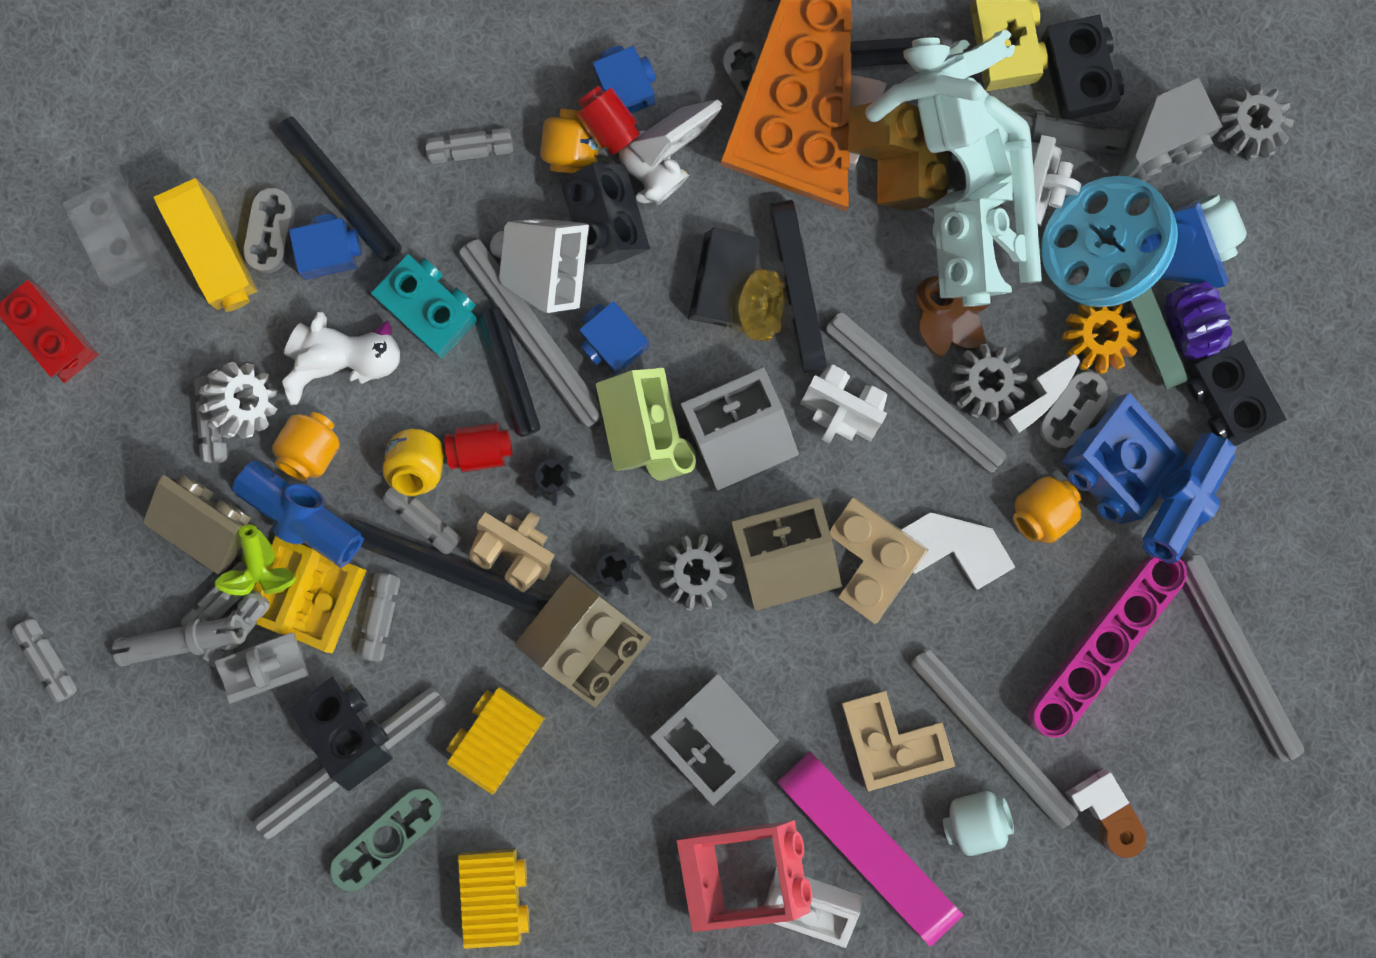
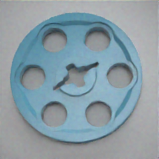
M1110 176L1094 180L1081 186L1079 195H1069L1066 197L1062 208H1057L1052 214L1042 239L1043 265L1049 278L1061 292L1077 303L1092 307H1109L1128 302L1151 288L1168 268L1177 245L1178 229L1176 218L1171 207L1158 190L1143 180L1130 176ZM1100 196L1108 197L1107 205L1102 211L1096 214L1088 213V206L1093 199ZM1140 198L1150 199L1149 207L1144 213L1137 216L1129 215V208L1134 201ZM1068 230L1078 231L1077 239L1071 246L1067 248L1058 247V240L1063 233ZM1093 230L1098 231L1105 238H1115L1116 243L1124 252L1119 251L1114 245L1102 244V240ZM1152 234L1162 236L1160 245L1154 251L1147 253L1140 251V246L1146 237ZM1080 266L1088 267L1089 272L1084 281L1076 285L1069 284V275L1074 269ZM1120 269L1131 270L1130 278L1126 284L1116 288L1110 286V279L1116 271Z

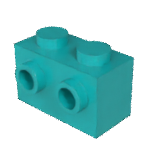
M407 254L371 294L442 360L478 321L471 312L476 305L457 287L450 293L438 281L442 278L443 274L426 258L423 257L417 262Z

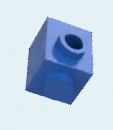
M623 46L609 48L598 56L599 60L593 62L594 74L600 88L605 92L612 87L631 114L655 105V94L650 84L656 81L653 68L647 56L639 58L634 46L626 49Z
M331 214L316 216L308 220L309 225L289 229L297 270L305 280L357 269L355 256L362 255L359 235L356 229L349 230L348 225L342 218L336 219L335 215Z
M614 301L606 307L602 303L596 305L581 320L585 325L579 331L585 341L579 346L596 366L604 361L615 375H618L650 347L647 338Z

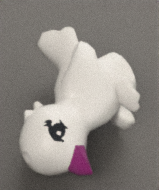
M323 312L316 313L310 327L299 323L292 332L284 350V355L295 360L294 369L282 381L286 401L290 405H297L303 388L308 382L315 378L332 375L346 367L353 369L349 380L354 381L358 378L362 384L371 379H379L391 374L400 362V350L397 342L392 337V327L388 320L373 331L361 336H348L335 329L327 328V317Z

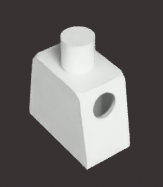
M549 219L508 221L504 226V231L497 232L490 243L491 253L501 258L499 275L501 285L545 313L579 308L589 225Z

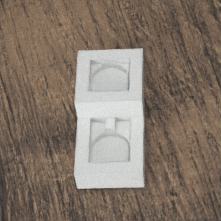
M1075 354L1031 382L1040 398L1003 422L1013 437L1042 416L1065 390L1080 362Z

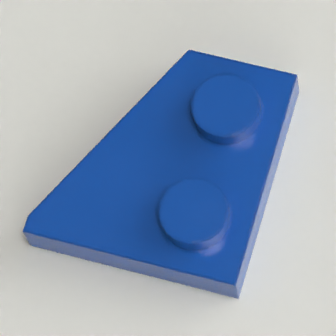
M1197 201L1172 209L1178 229L1177 245L1174 256L1160 279L1190 284L1207 281L1212 287L1216 288L1226 286L1229 279L1200 202ZM1152 234L1146 237L1140 246V251L1144 253L1154 251L1160 245L1162 236ZM1113 238L1116 248L1123 253L1124 251L1116 243V239Z

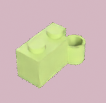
M664 368L632 370L596 383L614 471L635 469L646 465L650 475L659 481L692 472L696 464V454L694 448L687 440L679 438Z

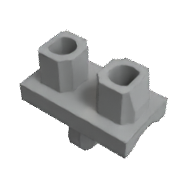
M289 633L214 661L223 681L229 704L309 676L295 633Z

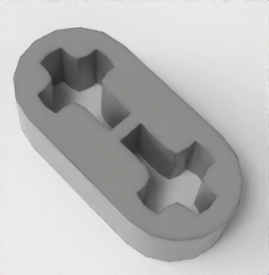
M277 188L264 189L255 196L244 244V257L247 263L253 269L263 274L274 273L284 265L291 238L289 229L293 227L295 206L292 200L284 191ZM273 198H278V203L281 207L285 208L283 214L278 213L275 215L273 227L271 228L268 227L269 215L262 211L264 205H271ZM266 234L271 235L270 247L277 251L275 257H268L266 264H261V259L254 254L256 248L264 247Z
M1093 372L1077 374L1070 380L1065 390L1050 407L1040 423L1039 430L1042 441L1048 447L1059 450L1071 447L1088 428L1108 397V387L1100 375ZM1089 382L1093 383L1095 388L1092 393L1097 397L1096 402L1089 399L1083 403L1080 409L1074 407L1073 404L1080 395V392L1075 388L1077 383L1081 386ZM1069 412L1074 416L1067 427L1068 431L1072 433L1071 437L1063 436L1058 440L1052 437L1054 428L1050 425L1051 420L1059 422Z

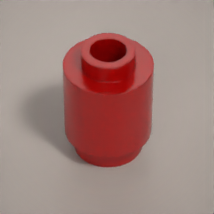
M598 85L577 101L582 110L575 115L601 149L606 147L611 155L620 151L641 134L635 127L637 120L612 87L603 92Z
M498 422L455 428V433L445 434V450L450 470L461 469V472L464 473L505 466V457L513 455L509 430H501Z

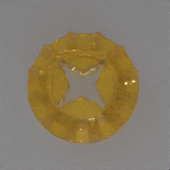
M756 270L749 276L741 292L739 301L740 320L745 334L753 341H770L775 333L780 332V321L786 317L784 305L788 299L783 296L785 283L779 280L778 273L775 271Z

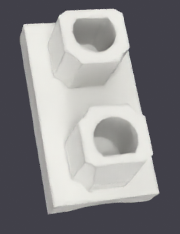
M1041 135L1040 143L1031 142L1037 225L1040 227L1043 224L1048 202L1052 207L1062 208L1065 195H1079L1081 183L1070 178L1073 164L1060 162L1059 165L1062 150L1055 146V137ZM1012 193L1013 200L1005 201L1001 204L1006 210L1015 213L1014 196Z
M833 364L829 365L820 377L814 376L800 404L816 412L812 420L827 428L822 438L826 443L830 444L835 433L850 441L857 434L871 442L887 415L883 411L887 394L873 385H866L859 398L844 391L843 389L850 376L846 371Z

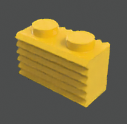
M498 687L494 694L486 690L472 713L478 716L469 731L461 728L446 749L452 754L447 764L491 795L497 791L546 718L503 687Z
M517 848L462 852L458 855L464 949L519 945L522 941V933H529L530 931L528 905H520L519 887L527 886L525 859H517Z

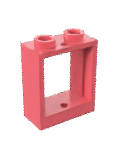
M795 820L697 833L677 840L692 932L794 921L811 912L812 889L810 882L804 877L802 865L804 843L801 834L796 831ZM772 838L784 904L725 910L714 845Z

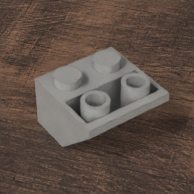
M1199 78L1157 96L1139 117L1118 176H1130L1146 182L1161 174V169L1171 164L1172 160H1175L1177 166L1183 165L1201 156V151L1213 144L1211 138L1223 126Z
M765 367L681 403L682 414L716 491L799 456L784 410Z
M719 674L713 677L650 736L713 806L741 781L779 742L775 735Z

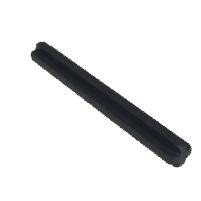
M353 520L350 524L364 538L361 545L362 548L537 616L552 598L551 595L530 587L525 592H522L510 585L505 580V577L360 520Z

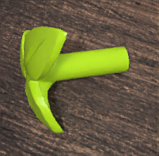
M249 524L241 527L239 530L243 549L242 562L247 567L246 570H231L222 574L215 581V587L226 594L247 595L253 590L255 583L260 582L264 593L272 594L287 589L295 582L296 578L294 573L286 568L267 569L275 561L273 547L267 537L256 526Z

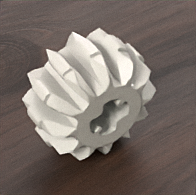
M234 362L223 365L222 371L218 369L211 371L207 376L210 384L202 386L198 391L209 400L207 403L200 405L198 410L202 413L211 412L213 417L209 420L207 427L214 429L222 425L223 437L231 438L238 433L242 439L252 437L254 430H265L269 425L266 416L274 415L278 410L268 402V399L276 396L277 390L272 388L266 390L264 386L269 374L261 373L254 376V364L246 363L239 368Z

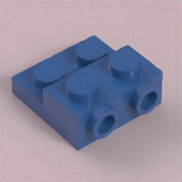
M1130 393L1117 397L1096 427L1087 429L1082 433L1062 462L1070 470L1067 476L1071 484L1080 490L1089 491L1099 501L1097 505L1099 514L1110 522L1124 524L1143 519L1158 498L1159 489L1164 480L1171 473L1178 470L1187 456Z

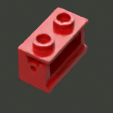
M30 280L25 281L0 302V318L51 378L57 375L63 383H66L99 355L48 293Z

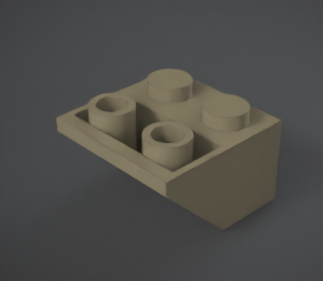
M183 474L178 479L162 475L157 483L143 524L216 574L222 575L230 571L243 553L239 530L248 524L251 517L231 503L226 504L221 500L215 503L210 500L215 492L194 478L190 479Z
M820 497L731 522V530L754 611L842 587L834 546Z
M570 574L514 645L542 670L596 708L652 637L573 574Z

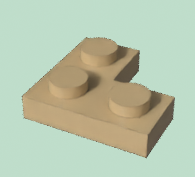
M852 498L831 528L830 534L831 538L861 558L863 563L838 598L876 624L880 621L929 549L859 499Z
M886 691L841 703L866 791L869 792L955 767L943 722L898 734Z

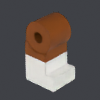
M1102 769L1065 792L1076 810L1082 812L1089 808L1101 828L1100 838L1108 851L1122 858H1131L1137 856L1144 849L1147 838L1145 829L1111 772Z

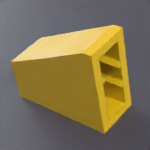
M196 178L154 196L153 198L208 304L216 310L224 308L225 312L234 311L250 302L248 296L258 291L215 196Z

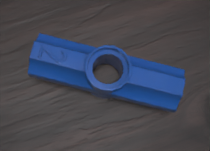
M1212 432L1201 434L1183 467L1171 473L1162 483L1159 489V496L1164 501L1143 537L1144 544L1142 548L1151 557L1158 558L1166 563L1178 562L1196 528L1208 522L1218 511L1220 499L1215 494L1235 459L1234 452L1236 447L1227 438L1219 437Z
M256 460L247 464L243 471L235 478L232 490L236 492L235 495L273 521L272 530L274 534L283 541L292 544L305 543L339 568L350 563L353 556L360 550L364 540L361 533L324 508L322 494L311 486L289 484Z

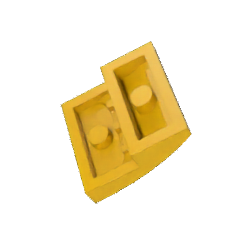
M275 536L272 544L275 561L267 569L286 568L294 573L296 580L287 589L272 594H265L260 582L256 583L254 591L260 592L269 601L268 610L261 618L257 619L256 624L282 635L295 633L298 641L333 654L367 570L351 563L339 568L311 547L303 544L288 543Z

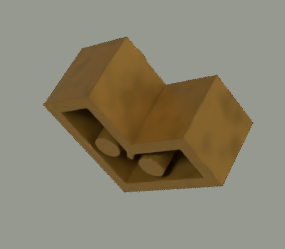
M902 102L877 122L869 121L865 115V110L871 103L849 107L848 152L878 160L877 204L900 210H915L927 208L948 194V151L931 153L928 150L918 106Z

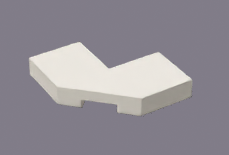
M930 512L901 529L929 549L913 574L918 573L952 552L974 590H978L1015 568L992 528Z

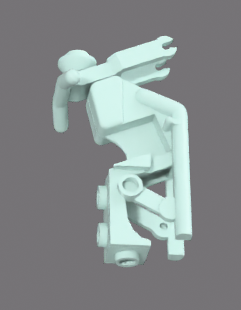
M1007 30L995 32L993 37L966 52H963V50L967 49L970 45L966 40L956 41L950 47L940 45V39L935 37L913 40L912 48L903 51L904 58L919 73L900 84L892 86L865 110L866 118L871 122H877L902 102L918 99V108L928 150L931 153L951 151L953 153L951 156L952 160L961 162L966 174V189L950 192L930 205L928 209H934L933 236L937 246L940 298H960L963 301V306L991 304L990 296L1012 292L1011 286L1005 283L999 273L995 260L993 239L1009 254L1014 262H1019L1020 283L1042 281L1029 125L1021 116L997 98L990 96L974 78L969 77L1013 55L1015 45L1005 46V40H1008L1011 36V33ZM1012 193L1014 196L1016 234L1009 228V218L1006 211L1002 208L993 209L1005 201L1013 200Z

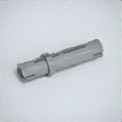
M237 614L207 622L204 619H194L188 621L186 626L116 638L113 642L112 650L125 648V650L129 651L113 654V658L119 666L123 667L133 663L189 652L194 655L207 654L211 648L243 643L246 639L245 631L235 633L229 630L246 626L242 617Z

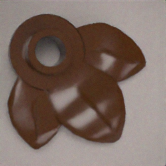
M939 276L928 277L919 284L915 292V302L922 313L918 323V331L923 343L931 353L942 357L951 344L964 350H978L980 345L986 344L984 330L977 313L982 312L990 304L963 306V301L960 298H941L942 305L940 306L933 302L930 294L933 293L940 296Z

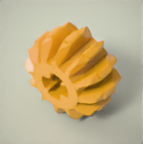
M1123 303L1111 306L1109 310L1107 307H1094L1093 309L1092 306L1079 304L1078 312L1080 316L1077 314L1067 316L1066 323L1075 330L1065 331L1062 334V340L1066 342L1076 341V346H1073L1066 354L1068 358L1074 354L1078 355L1080 352L1084 355L1079 365L1080 369L1085 371L1095 360L1097 374L1106 373L1109 364L1114 369L1119 370L1125 366L1123 356L1131 358L1136 354L1137 349L1128 341L1140 338L1141 332L1136 329L1127 328V325L1132 323L1136 316L1134 313H1130L1122 318L1119 313L1123 308ZM1101 326L1109 331L1105 337H1111V341L1107 340L1102 345L1094 340L1098 334H1092V330L1096 331Z

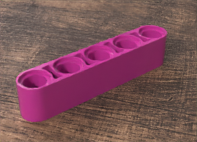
M1149 556L1141 562L1031 703L1028 709V721L1036 733L1046 737L1058 738L1066 735L1074 727L1183 587L1187 577V570L1181 559L1176 563H1166L1163 560ZM1157 562L1166 564L1171 572V579L1164 587L1158 585L1152 577V569ZM1130 597L1139 599L1144 608L1143 615L1137 622L1130 621L1124 612V605ZM1105 632L1111 634L1116 642V650L1108 658L1101 656L1096 648L1098 637ZM1081 668L1087 673L1089 682L1087 688L1082 693L1077 694L1069 687L1068 678L1074 669ZM1053 703L1060 710L1061 720L1055 728L1047 729L1041 723L1040 713L1046 705Z
M811 751L777 781L783 790L930 947L964 916Z

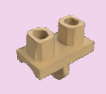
M485 512L478 521L476 538L470 550L469 558L484 569H490L499 555L509 559L513 564L506 572L505 580L513 587L525 592L538 578L543 581L551 571L550 564L555 554L543 548L548 537L534 529L540 518L535 513L530 512L524 521L509 514L504 523Z

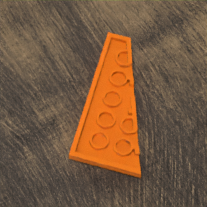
M851 0L780 1L720 164L726 168L846 212L849 208L848 169L850 152H848L849 107L851 104Z

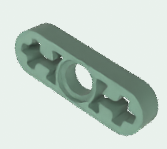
M1130 269L1116 271L1121 286L1129 280L1131 275ZM1149 288L1140 296L1128 301L1131 312L1136 316V324L1141 332L1164 389L1168 390L1187 382V376L1152 289Z
M417 788L410 791L334 858L331 864L330 873L335 885L345 891H357L363 888L439 821L443 811L442 801L438 794L428 788ZM414 797L419 801L428 798L433 804L428 810L432 817L427 821L421 816L412 822L409 827L415 830L416 833L409 837L405 826L400 821L394 819L393 815L399 811L401 818L404 819L414 809V805L411 803ZM390 826L398 832L400 843L395 851L384 852L376 846L375 834L380 827ZM365 842L368 852L374 858L380 860L381 864L375 867L371 859L359 870L360 875L363 877L360 881L354 877L348 880L344 879L342 873L346 867L342 863L343 860L347 858L348 861L354 862L359 859L365 851L358 848V846Z

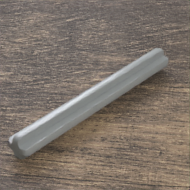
M479 239L467 243L459 251L460 258L495 306L501 309L503 317L573 413L586 428L599 422L603 418L600 403L524 299L501 285L499 280L500 266Z
M840 312L831 320L826 328L828 335L984 470L992 473L1003 463L1007 455L999 446L845 313Z
M1196 554L1184 559L1183 562L1187 570L1185 583L1278 759L1281 762L1296 759L1304 753V747L1203 556Z
M929 649L921 651L911 662V666L1059 828L1063 829L1070 825L1078 816V811L936 655Z
M430 687L380 724L390 739L385 743L387 749H390L445 707L446 702L436 688ZM361 741L353 745V747L350 750V755L357 752L361 745ZM323 767L257 817L254 825L265 839H270L340 787V785L330 778Z

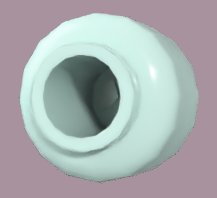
M1219 194L1208 195L1194 201H1199L1221 261L1223 262L1238 254L1236 247L1244 241L1247 232L1235 203L1227 198L1220 199Z
M983 791L954 799L950 805V817L943 818L944 831L949 844H958L960 850L967 856H975L1002 849L1007 845L1008 835L1014 834L1013 820L1005 798L998 799L990 791Z

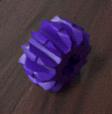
M1207 281L1194 282L1177 288L1176 291L1168 294L1164 311L1167 315L1168 322L1166 324L1170 328L1171 338L1175 340L1177 349L1189 360L1213 356L1230 345L1232 329L1229 325V320L1231 317L1226 312V303L1221 301L1219 291L1213 288Z

